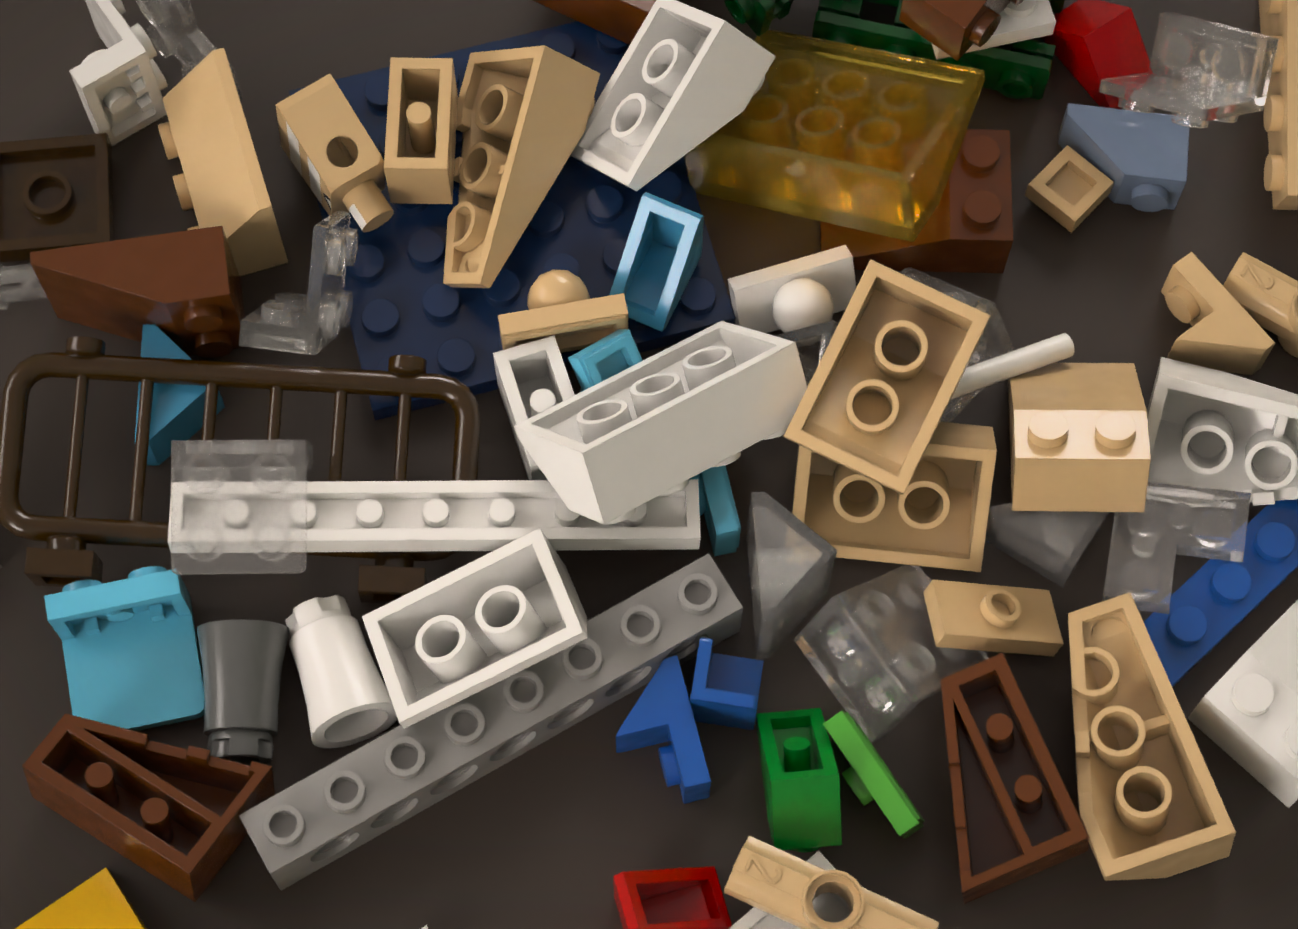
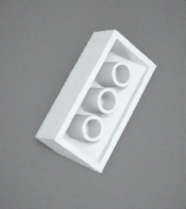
M720 321L515 425L514 428L522 445L569 510L603 525L615 524L632 517L638 506L659 495L673 494L684 489L689 484L690 478L711 467L725 466L736 461L741 456L742 450L755 443L784 435L807 389V384L796 342Z

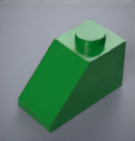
M821 708L756 714L767 819L773 846L782 851L812 852L825 846L842 845L839 772L828 732L823 725L825 721Z

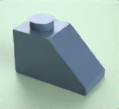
M1068 103L1058 133V144L1063 149L1068 145L1114 181L1111 192L1108 195L1113 203L1131 205L1133 208L1144 212H1156L1163 209L1175 210L1187 182L1190 117Z

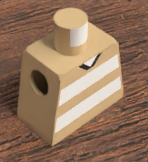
M329 73L276 104L281 147L328 215L333 219L349 211L363 232L372 231L387 222L393 216L394 210L381 192L385 188L384 160L332 75Z

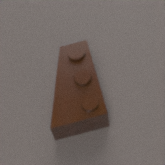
M66 713L22 765L33 798L193 902L197 901L248 834L238 815L275 795L272 766L251 761L249 766L211 756L210 750L189 745L187 750L149 740L148 734Z

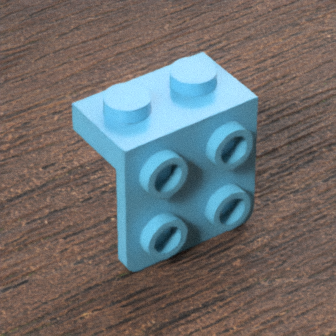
M160 566L143 567L130 572L128 579L103 584L98 580H79L65 585L62 588V592L44 596L47 620L62 640L72 715L133 731L197 719L204 715L203 672L190 593L177 568L167 570Z

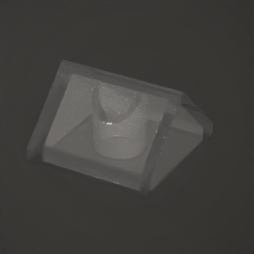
M762 491L751 492L746 532L756 659L770 658L828 593L837 549L769 494Z

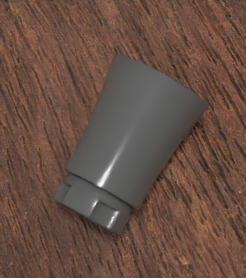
M233 619L212 621L197 627L203 668L204 735L208 736L207 750H210L211 756L245 765H250L251 761L258 763L273 761V737L278 735V704L282 666L290 631L287 626L263 620Z

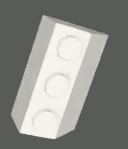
M540 528L362 616L396 716L404 729L587 638V616L568 570Z

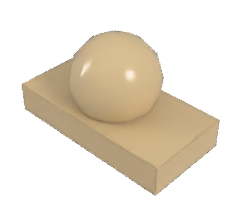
M552 269L539 275L528 293L527 306L529 310L498 315L502 350L555 335L560 353L584 349L618 329H628V310L624 293L590 299L583 281L568 270Z

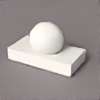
M839 246L729 278L728 285L731 304L736 317L735 325L763 333L781 329L785 334L795 339H810L822 333L832 321L833 313L846 310L856 289L853 256L847 246Z

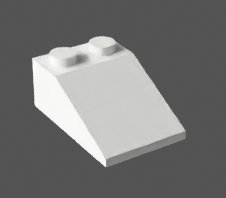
M656 0L594 105L593 111L588 118L585 132L570 156L637 192L742 113L752 96L762 87L765 74L776 56L723 19L677 0Z
M1298 600L1207 692L1188 717L1193 724L1288 808L1298 800Z

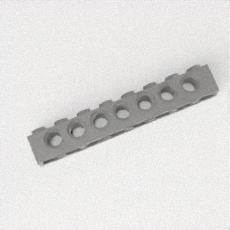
M708 553L588 620L586 639L405 729L401 725L238 816L280 891L648 684L664 658L678 655L681 665L697 656L700 637L712 638L713 646L738 633L741 627L743 606Z

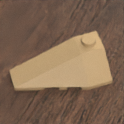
M545 45L470 53L457 105L456 130L463 132L462 155L455 159L454 181L460 183L459 200L447 219L443 284L453 288H490L585 132L588 118L595 104L594 95L600 76L599 72Z

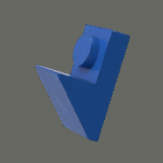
M678 655L664 658L618 730L615 737L616 752L622 753L668 742V746L658 748L664 779L667 787L679 784L683 804L709 798L711 779Z

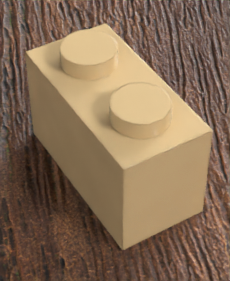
M390 57L384 172L391 203L453 204L458 105L453 58Z

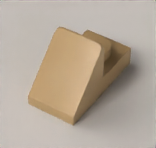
M1190 252L1173 264L1161 293L1165 296L1166 304L1172 314L1181 322L1190 323L1192 327L1175 340L1167 358L1224 372L1252 375L1258 371L1264 364L1275 342L1193 252Z

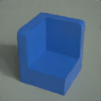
M700 637L690 698L695 721L754 730L764 661L712 653L713 639Z

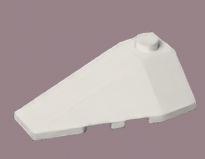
M1161 357L1147 409L1151 461L1146 499L1190 510L1214 508V505L1249 502H1253V506L1273 505L1275 501L1298 499V394L1224 371Z

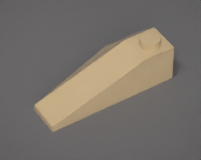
M1131 592L1068 613L1079 817L1089 836V844L1104 880L1167 878L1229 857L1236 831Z

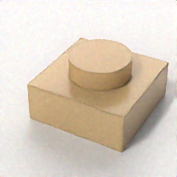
M1067 145L1028 184L1025 196L1072 233L1110 194L1114 181Z

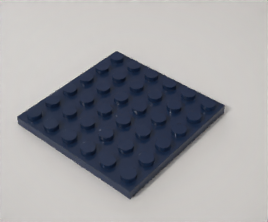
M576 21L427 58H453L459 97L470 53L545 45L600 73L594 95L596 104L630 45ZM390 67L336 79L337 85L384 160ZM303 88L290 90V96ZM456 130L455 159L462 155L463 132ZM570 156L490 288H453L443 284L447 219L452 209L458 204L460 183L454 181L453 204H400L390 202L385 177V188L381 192L394 210V214L383 225L369 232L361 230L349 211L338 218L332 219L317 199L361 369L388 371V360L391 356H419L427 360L426 373L454 377L469 387L473 395L499 389L493 353L502 351L498 315L529 310L527 306L528 293L539 275L552 269L568 270L583 281L590 299L609 296L641 197L645 192L702 215L684 156L637 192ZM705 221L703 225L702 256L666 328L661 332L628 318V329L632 334L639 353L676 344L720 321L736 323V317ZM583 349L561 353L567 371L573 370L568 357ZM368 395L375 421L398 415L399 397ZM412 398L411 411L446 403V401Z

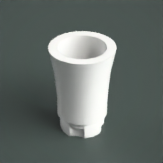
M339 595L326 598L315 597L294 607L292 614L285 621L286 626L290 629L291 639L289 646L299 672L307 705L312 743L321 748L350 746L372 738L392 726L398 718L387 687L368 650L358 620L351 616L349 606L344 597Z

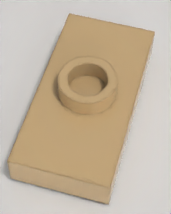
M932 579L923 592L936 647L1054 657L1064 644L1049 590Z

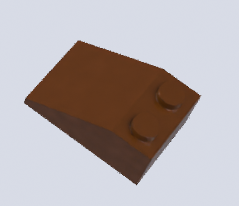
M944 129L821 155L820 252L846 245L853 256L854 270H865L871 259L895 271L1004 273L1013 244L1010 130Z
M223 226L30 252V264L57 317L138 342H142L143 325L155 324L188 356L198 355L203 358H218L228 355L233 349L248 347L241 279Z

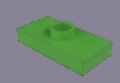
M840 711L824 722V727L851 765V767L842 772V775L861 803L866 806L875 800L895 831L904 839L924 827L923 822L925 820L854 717L848 712Z

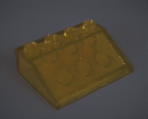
M772 29L757 36L754 41L775 55L776 58L765 74L762 87L752 96L745 110L685 155L690 187L694 188L695 193L914 242L940 203L985 82L984 70Z

